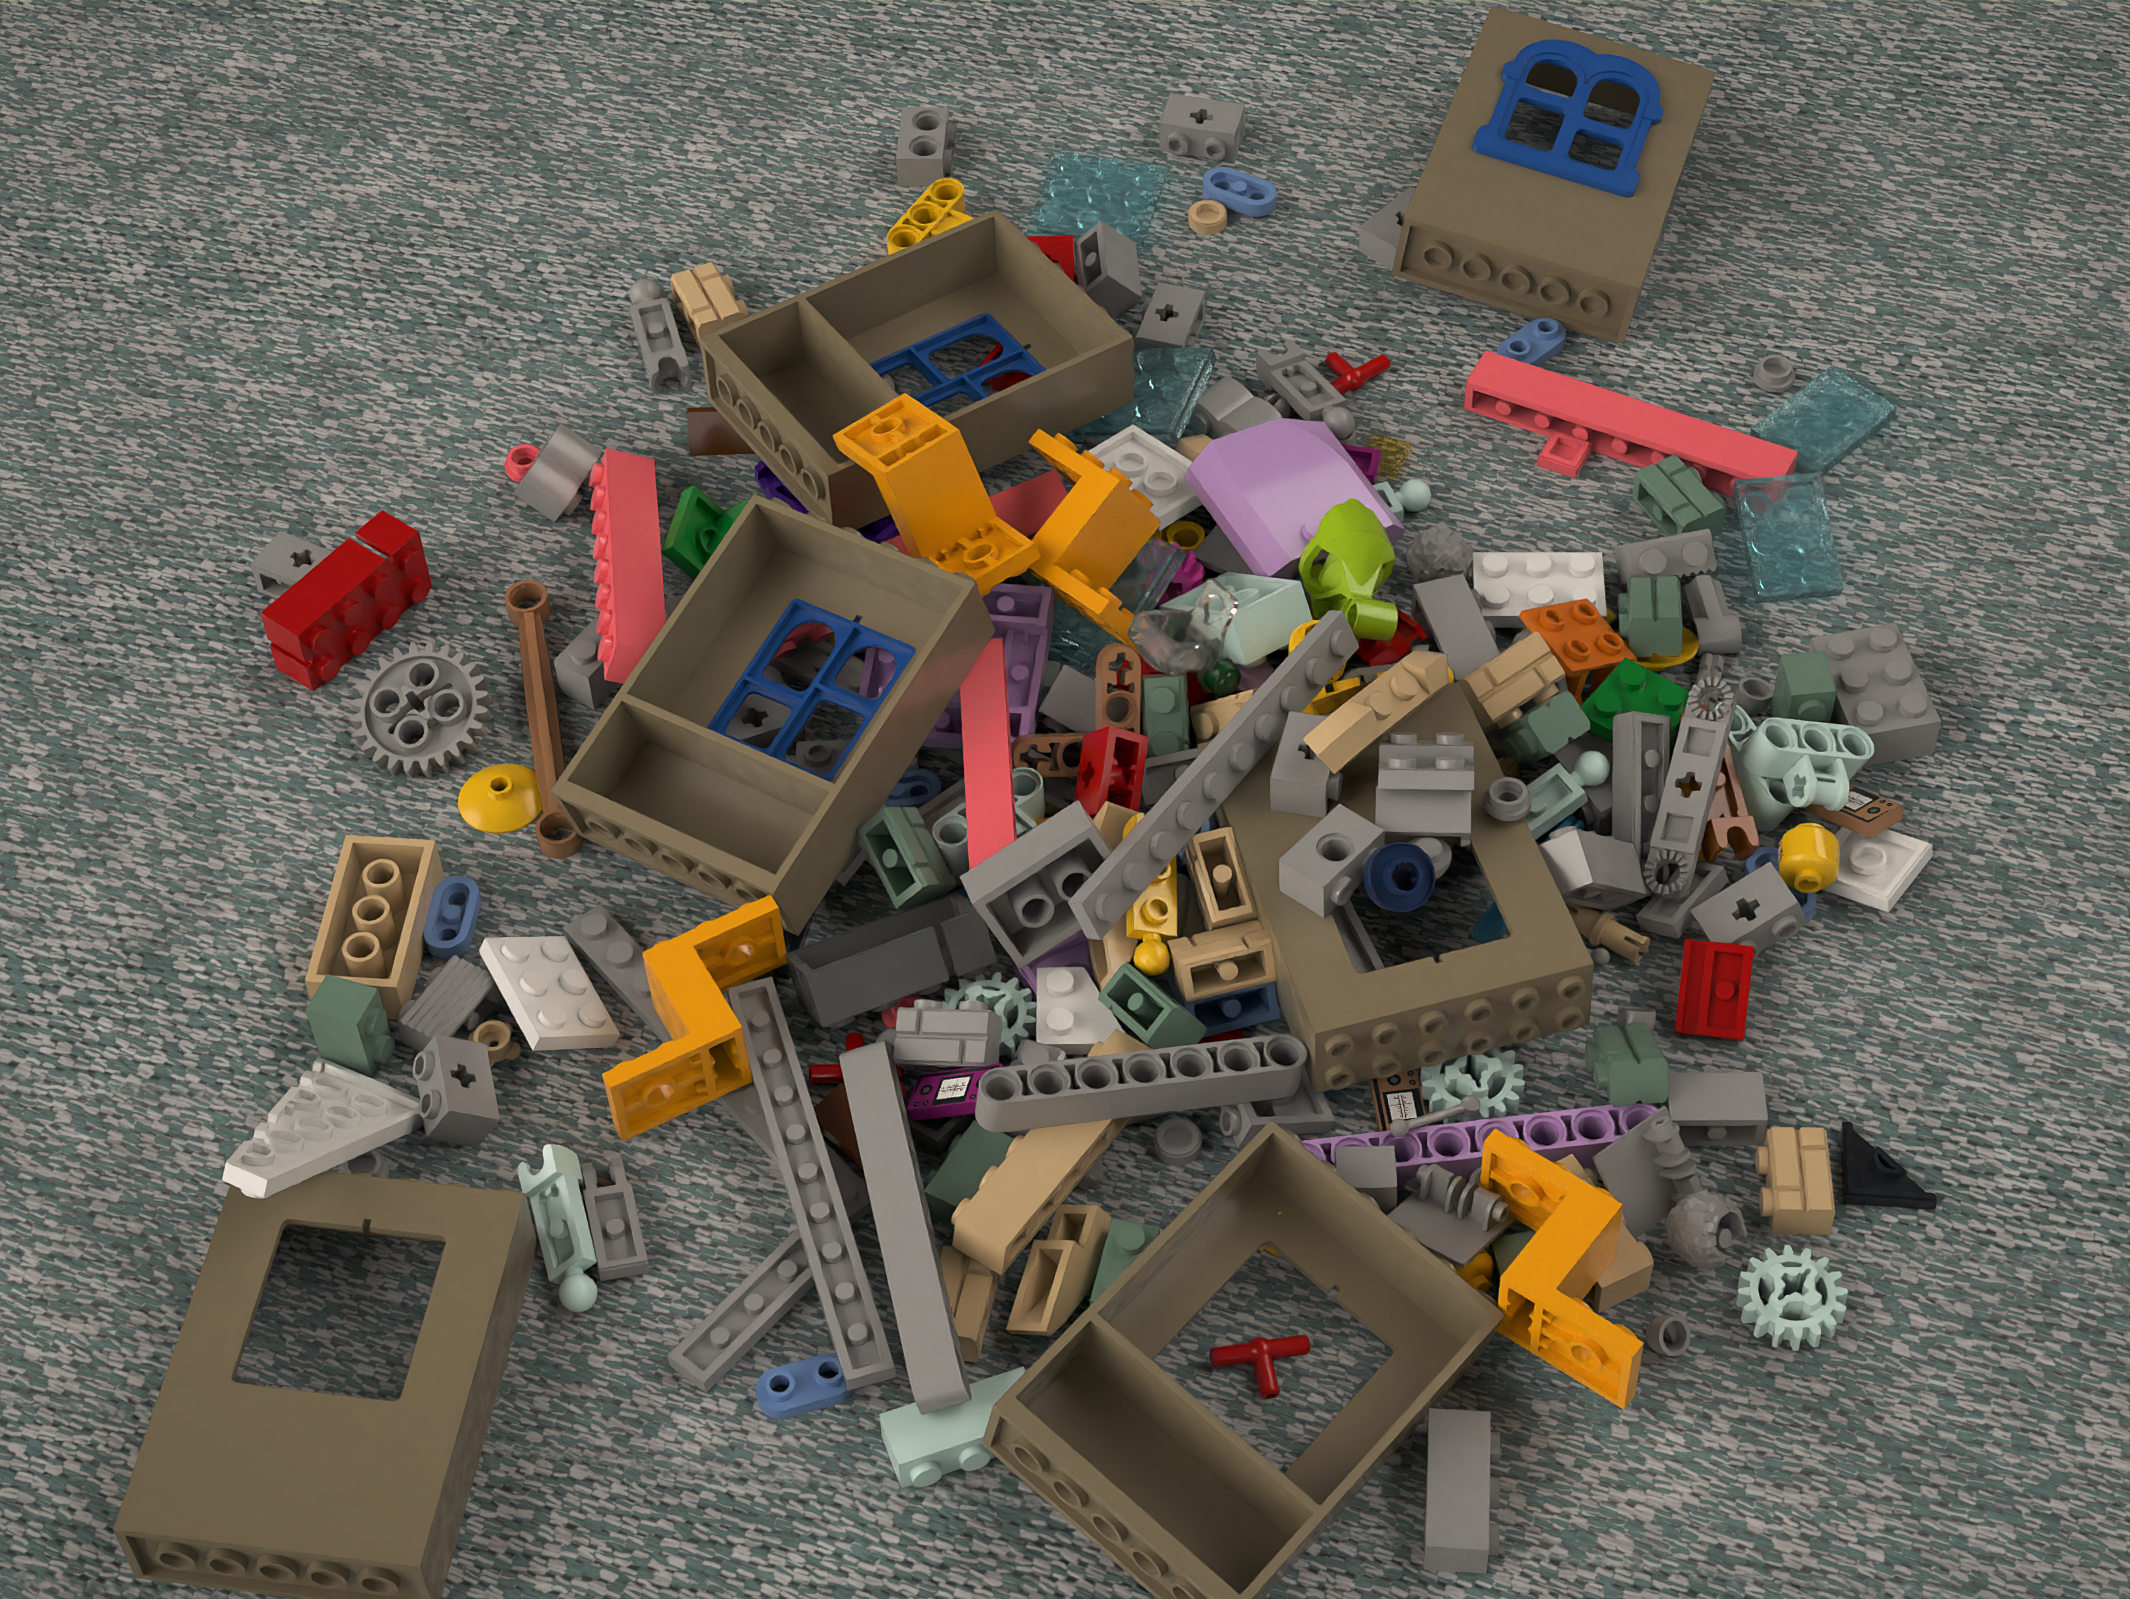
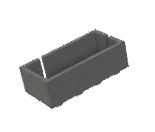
M956 891L784 954L800 1006L809 1015H812V1018L822 1027L828 1026L829 1028L848 1025L855 1020V1015L868 1010L880 1012L893 1008L899 1003L898 999L913 993L916 995L933 993L942 987L941 983L950 980V976L957 975L959 979L976 977L985 971V966L997 962L985 921L972 903Z

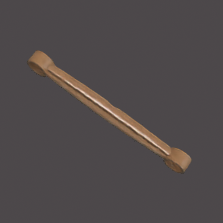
M523 580L511 585L507 589L504 599L510 621L519 628L526 711L535 772L543 808V815L536 822L535 832L539 848L543 854L550 858L563 859L574 855L580 850L583 845V837L578 835L550 793L566 769L555 685L543 626L550 617L551 607L547 590L543 584L534 580ZM527 600L540 601L531 608L520 609L516 607ZM566 827L574 830L569 837L563 840L553 841L545 838L548 832L556 828Z

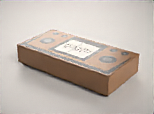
M1849 784L1847 802L1839 811L1827 810L1823 805L1810 804L1806 807L1807 812L1868 838L1874 837L1903 819L1901 804L1852 784Z
M1416 1068L1396 1073L1388 1078L1368 1080L1379 1132L1389 1131L1390 1124L1395 1119L1401 1118L1407 1121L1426 1115Z

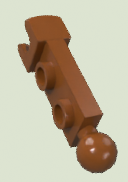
M1700 704L1703 711H1712L1707 706ZM1684 709L1683 712H1682V714H1681L1680 724H1681L1682 716H1684L1686 709ZM1727 741L1701 844L1704 858L1709 863L1714 862L1717 854L1723 851L1728 844L1733 848L1736 858L1740 861L1752 856L1759 846V836L1753 816L1748 815L1729 741ZM1691 777L1689 781L1690 791H1700L1701 786L1697 784L1695 777Z

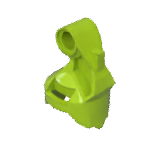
M1349 498L1344 504H1336L1323 516L1315 537L1310 540L1301 553L1298 570L1305 589L1311 596L1315 618L1321 620L1329 610L1343 611L1357 643H1359L1361 638L1388 642L1394 636L1397 628V608L1394 603L1373 599L1372 596L1379 592L1378 589L1382 587L1391 575L1395 555L1383 524L1371 509L1365 507L1357 499ZM1322 549L1329 552L1324 565L1317 564L1312 567L1314 559Z

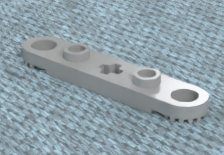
M1718 677L1701 679L1699 683L1692 686L1693 689L1688 694L1689 698L1685 714L1682 716L1643 872L1646 885L1660 898L1674 899L1683 895L1689 889L1695 872L1737 705L1735 693L1730 685ZM1719 691L1724 694L1725 701L1723 700V706L1721 705L1719 710L1707 712L1701 709V700L1708 692ZM1695 777V781L1701 786L1700 791H1692L1690 798H1685V794L1679 786L1680 784H1688L1690 778ZM1666 864H1676L1680 868L1679 879L1675 881V884L1671 883V886L1659 885L1656 880L1658 870Z

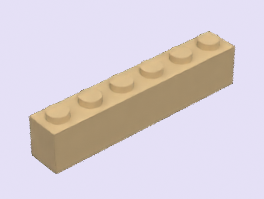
M1116 1028L1104 1043L1098 1041L1092 1047L1087 1057L1151 1050L1152 1048ZM1133 1117L1031 1129L1026 1136L1019 1134L1011 1143L1003 1163L999 1167L993 1165L985 1173L979 1185V1191L971 1200L968 1198L963 1199L957 1206L951 1219V1223L955 1225L952 1247L1002 1276Z

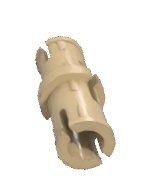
M1565 902L1579 933L1589 938L1590 945L1596 948L1602 945L1630 960L1635 965L1642 958V956L1638 955L1639 952L1646 953L1650 944V938L1617 923L1614 915L1608 912L1600 914L1587 906Z

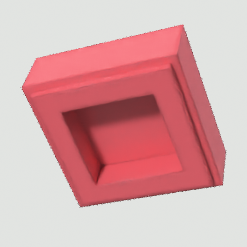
M1554 431L1537 458V466L1576 479L1592 452L1593 444Z

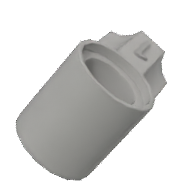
M1711 575L1696 576L1694 580L1684 585L1682 594L1690 619L1689 630L1697 636L1699 642L1698 652L1695 657H1701L1708 652L1712 655L1739 653L1742 647L1740 622L1736 614L1730 615L1720 581L1714 580Z

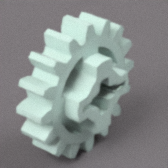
M996 972L992 980H985L984 975L980 974L975 977L976 982L969 983L966 979H958V991L946 988L944 991L945 1002H942V1009H959L961 1001H978L987 1003L988 1010L1001 1017L1002 1031L999 1056L1005 1055L1011 1061L1015 1060V1048L1019 1047L1021 1040H1030L1029 1036L1036 1035L1037 1003L1032 1002L1031 990L1029 988L1019 991V981L1017 978L1014 977L1007 983H1004L1001 979V972Z
M1500 1047L1490 1049L1479 1055H1467L1443 1061L1431 1067L1423 1066L1421 1067L1420 1076L1423 1100H1430V1113L1459 1105L1463 1097L1469 1095L1476 1097L1480 1101L1477 1115L1469 1117L1462 1113L1444 1119L1443 1124L1452 1123L1455 1119L1466 1122L1506 1117V1111L1511 1113L1518 1111L1519 1099L1523 1098L1525 1081H1523L1524 1068L1521 1064H1514L1515 1052L1513 1050L1501 1053Z
M1785 1245L1783 1254L1777 1256L1773 1250L1767 1248L1764 1251L1762 1261L1754 1257L1749 1259L1747 1272L1741 1271L1737 1287L1736 1306L1743 1308L1742 1323L1756 1322L1754 1336L1759 1338L1769 1333L1772 1335L1773 1347L1777 1348L1781 1344L1782 1339L1789 1340L1793 1351L1799 1350L1800 1342L1804 1339L1814 1348L1818 1347L1821 1333L1832 1338L1835 1335L1837 1323L1843 1322L1848 1290L1840 1287L1842 1279L1840 1271L1827 1272L1828 1258L1824 1257L1814 1262L1810 1259L1811 1249L1805 1248L1801 1256L1793 1254L1790 1245ZM1759 1290L1762 1291L1761 1297L1768 1302L1766 1305H1764L1761 1301V1298L1759 1296Z

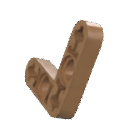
M1114 643L1107 645L1100 651L1096 661L1095 731L1110 725L1140 734V658L1136 651L1123 644ZM1117 653H1120L1121 658L1129 662L1128 667L1121 668L1120 683L1124 685L1129 684L1128 691L1119 688L1107 690L1108 683L1117 685L1116 671L1108 667L1109 662L1116 661ZM1116 697H1124L1129 705L1128 714L1121 721H1111L1107 716L1109 702ZM1088 733L1021 735L1011 743L1013 769L1028 767V764L1019 758L1020 753L1028 751V745L1032 744L1033 749L1038 752L1050 753L1051 748L1049 744L1054 743L1051 753L1054 763L1053 768H1050L1051 761L1047 758L1033 759L1032 767L1028 768L1038 771L1042 777L1078 776L1079 765L1074 767L1066 766L1062 755L1064 749L1070 743L1077 742L1082 744L1083 736Z

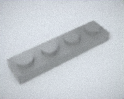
M798 1228L667 1355L669 1366L705 1393L815 1285Z

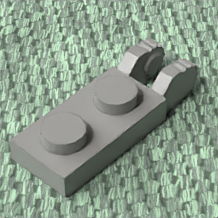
M622 1157L610 1159L611 1181L614 1182V1185L597 1188V1176L592 1162L580 1164L584 1187L583 1201L597 1259L596 1264L600 1281L649 1273L648 1259L631 1182L627 1183Z

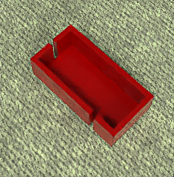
M383 510L356 531L355 534L358 540L385 555L386 559L348 538L260 613L267 638L272 642L270 649L276 669L311 691L317 689L322 683L334 679L345 663L353 656L365 652L370 642L384 629L392 628L407 609L414 603L422 602L427 597L430 589H432L419 531Z

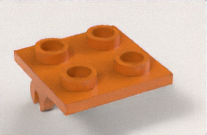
M1587 598L1522 610L1519 618L1531 633L1535 631L1540 633L1550 648L1551 654L1555 656L1565 672L1568 692L1572 693L1580 707L1582 705L1581 693L1590 670H1592L1591 696L1625 657L1634 662L1637 659L1625 645L1623 639L1615 633L1600 615L1597 608Z

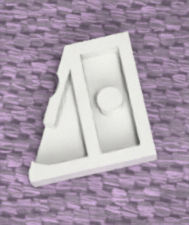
M1084 967L1037 968L1036 1042L1062 1049L1066 1052V1055L1089 1054L1092 1047L1098 1041L1104 1043L1116 1028L1124 1033L1125 1031L1113 1012L1098 1000L1100 992Z

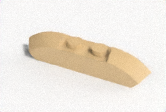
M1424 650L1413 651L1322 721L1303 738L1304 742L1334 775L1337 774L1449 684L1447 654Z

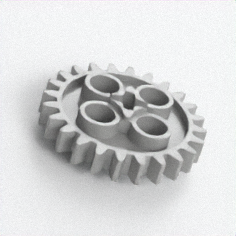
M428 641L424 652H420L415 642H411L409 654L403 655L395 647L393 648L394 660L388 662L380 656L377 658L381 667L378 672L371 669L364 671L370 679L369 684L355 685V688L363 698L350 700V705L357 712V714L349 717V721L357 729L353 733V737L359 745H362L360 749L368 759L373 757L372 761L379 769L387 766L392 775H397L404 768L406 775L413 779L418 770L422 769L427 778H432L434 767L438 765L447 774L450 772L449 760L454 758L457 762L464 764L465 758L462 751L465 748L475 752L478 750V747L472 740L473 737H486L488 734L480 722L493 719L492 714L485 707L493 703L491 695L488 691H485L490 687L489 683L483 675H480L481 670L475 662L469 663L470 660L463 651L455 655L449 644H445L438 653V649L432 641ZM434 676L430 684L419 687L425 678ZM399 703L394 711L384 714L388 706ZM457 706L459 707L458 711L454 715L450 717H444V714L448 709ZM424 707L425 709L419 713L418 710ZM424 733L418 742L408 744L414 735Z

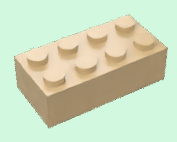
M358 835L345 836L305 978L310 1000H312L325 976L330 974L378 988L383 1007L387 1013V1019L398 1020L401 1008L408 1000L412 999L426 945L423 936L424 926L434 890L442 881L444 875L435 840Z

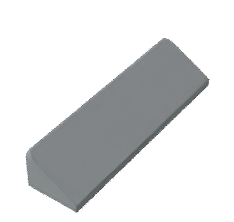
M1632 711L1615 715L1613 718L1612 836L1617 840L1634 844L1642 872H1644V866L1650 850L1649 845L1670 767V716ZM1669 864L1663 865L1657 872L1656 880L1659 885H1664L1669 879ZM1648 887L1650 895L1647 897H1653L1655 894Z

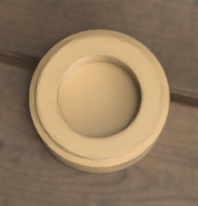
M1202 200L1194 203L1188 210L1189 227L1193 231L1204 235L1216 234L1222 231L1227 225V210L1225 206L1214 200Z

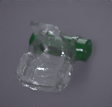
M1215 578L1207 579L1194 608L1188 612L1164 610L1139 611L1132 619L1127 634L1137 647L1141 657L1155 670L1170 675L1191 672L1197 678L1205 693H1214L1219 698L1229 696L1240 684L1241 673L1239 669L1233 665L1232 660L1228 656L1223 654L1226 632L1238 608L1239 600ZM1216 595L1222 601L1223 612L1218 620L1211 621L1210 624L1208 622L1210 616L1209 601Z

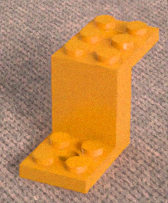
M903 393L832 435L838 450L874 476L910 557L915 559L925 557L934 562L940 569L953 574L955 572L967 574L978 584L981 597L989 594L994 586L1007 578L1024 573L1030 564L1041 558L1033 541L997 517L960 430L908 394Z
M1038 428L1028 443L1074 487L1031 540L1036 544L1041 558L1030 564L1027 570L1044 586L1052 587L1054 595L1064 604L1142 656L1152 643L1140 630L1144 623L1123 607L1119 610V607L1123 604L1122 601L1108 590L1162 523L1150 511L1154 504L1138 490L1133 488L1130 491L1129 487L1133 484L1132 481L1116 468L1112 467L1108 472L1103 470L1105 467L1104 463L1089 451L1084 450L1082 454H1078L1076 452L1078 450L1077 446L1062 434L1057 433L1053 438Z
M771 895L757 901L745 903L735 911L715 920L705 921L695 929L670 940L660 941L652 948L642 952L653 1006L673 1040L661 1044L657 1049L636 1059L623 1061L613 1069L602 1074L614 1127L622 1142L752 1082L743 1028L722 993L727 991L726 988L741 985L787 964L784 957L786 947L780 911Z
M1494 1129L1483 1143L1480 1187L1504 1196V1202L1510 1205L1508 1215L1536 1231L1535 1235L1500 1278L1497 1308L1505 1314V1317L1496 1331L1624 1410L1636 1394L1644 1342L1637 1339L1636 1335L1627 1327L1620 1324H1612L1594 1313L1591 1307L1582 1301L1615 1259L1623 1204L1618 1202L1607 1190L1593 1187L1573 1175L1565 1165L1559 1162H1551L1532 1151L1521 1139L1509 1137Z

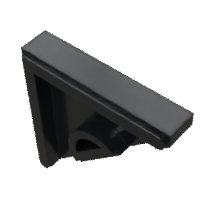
M1842 1121L1843 1204L1935 1210L1937 1196L1934 1193L1925 1192L1906 1175L1907 1170L1879 1146L1875 1149L1856 1133L1851 1122Z

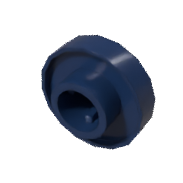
M1408 842L1387 843L1379 847L1368 858L1363 872L1364 887L1370 899L1381 909L1393 913L1413 911L1424 905L1432 895L1436 882L1435 867L1429 855L1419 846Z

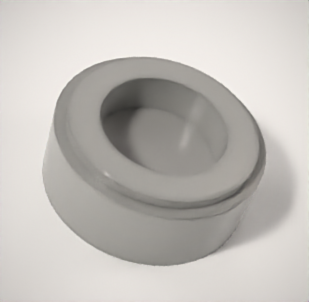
M1173 1118L1166 1120L1157 1127L1154 1133L1155 1153L1159 1159L1167 1164L1175 1166L1189 1164L1201 1152V1132L1193 1122L1187 1119Z

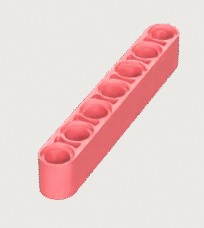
M1002 637L989 640L960 685L969 870L1017 840L1007 669Z

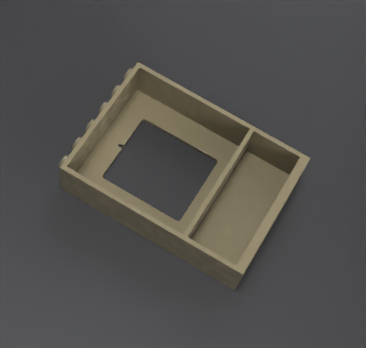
M1460 682L1447 685L1390 732L1417 733V740H1436V733L1455 732L1463 733L1464 741H1473L1474 790H1471L1470 848L1510 932V937L1439 954V963H1435L1433 956L1367 973H1358L1353 966L1332 913L1330 912L1323 918L1280 891L1279 859L1323 819L1322 817L1271 810L1270 777L1282 735L1213 812L1217 819L1218 829L1232 827L1258 914L1256 919L1259 920L1263 929L1271 938L1277 972V981H1275L1277 999L1292 1036L1298 1038L1306 1047L1305 1069L1315 1094L1332 1089L1341 1090L1352 1084L1376 1078H1388L1396 1073L1423 1066H1435L1443 1061L1467 1055H1479L1490 1049L1514 1043H1526L1534 1038L1558 1032H1570L1590 1024L1594 962L1525 818L1523 817L1515 821H1501L1489 815L1484 807L1486 791L1494 781L1505 776ZM1333 712L1321 716H1330ZM1389 733L1382 737L1381 740H1389ZM1379 741L1349 763L1347 767L1339 771L1342 773L1340 797L1338 801H1330L1327 815L1337 805L1341 804L1375 824L1376 786H1378ZM1210 742L1197 744L1198 756ZM1385 835V844L1395 842L1409 843L1411 840L1421 836ZM1433 836L1442 839L1448 845L1461 843L1460 836Z
M1270 1120L993 1405L981 1444L1155 1598L1264 1599L1426 1418L1429 1408H1435L1484 1353L1505 1314L1497 1308V1304L1491 1296L1481 1290H1475L1464 1281L1450 1262L1434 1256L1422 1246L1417 1236L1409 1228L1397 1225L1386 1216L1372 1197L1365 1193H1359L1344 1181L1340 1172L1331 1163L1324 1160L1320 1161L1309 1152L1295 1133L1288 1129H1282ZM1264 1245L1274 1249L1326 1294L1334 1288L1338 1293L1334 1296L1333 1300L1389 1346L1393 1352L1389 1359L1284 1474L1153 1362L1164 1348Z
M322 1172L263 1199L246 1196L241 1192V1188L230 1184L113 1528L135 1578L298 1599H441L538 1249V1242L525 1193H518L509 1188H497L495 1190L473 1188L456 1182L446 1185L427 1183L411 1177H402L400 1179L374 1177L364 1172H354L352 1174ZM286 1226L445 1244L402 1394L398 1400L388 1401L234 1382L280 1238Z

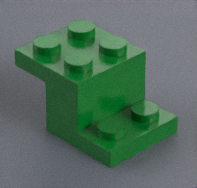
M695 485L685 489L680 497L661 553L692 580H695L750 498L723 510Z
M1625 657L1581 705V709L1590 721L1591 729L1588 731L1612 744L1613 718L1615 715L1634 711L1670 716L1671 763L1680 728V717L1683 710L1686 709L1690 691Z

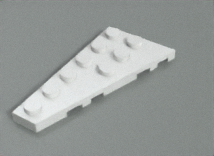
M318 1056L314 1061L312 1071L306 1070L301 1076L299 1086L291 1087L269 1112L266 1124L260 1122L255 1128L253 1139L244 1141L226 1161L222 1180L241 1188V1192L246 1196L258 1199L268 1198L279 1191L297 1185L310 1177L326 1172L330 1168L350 1159H355L359 1155L424 1127V1120L419 1114L420 1099Z

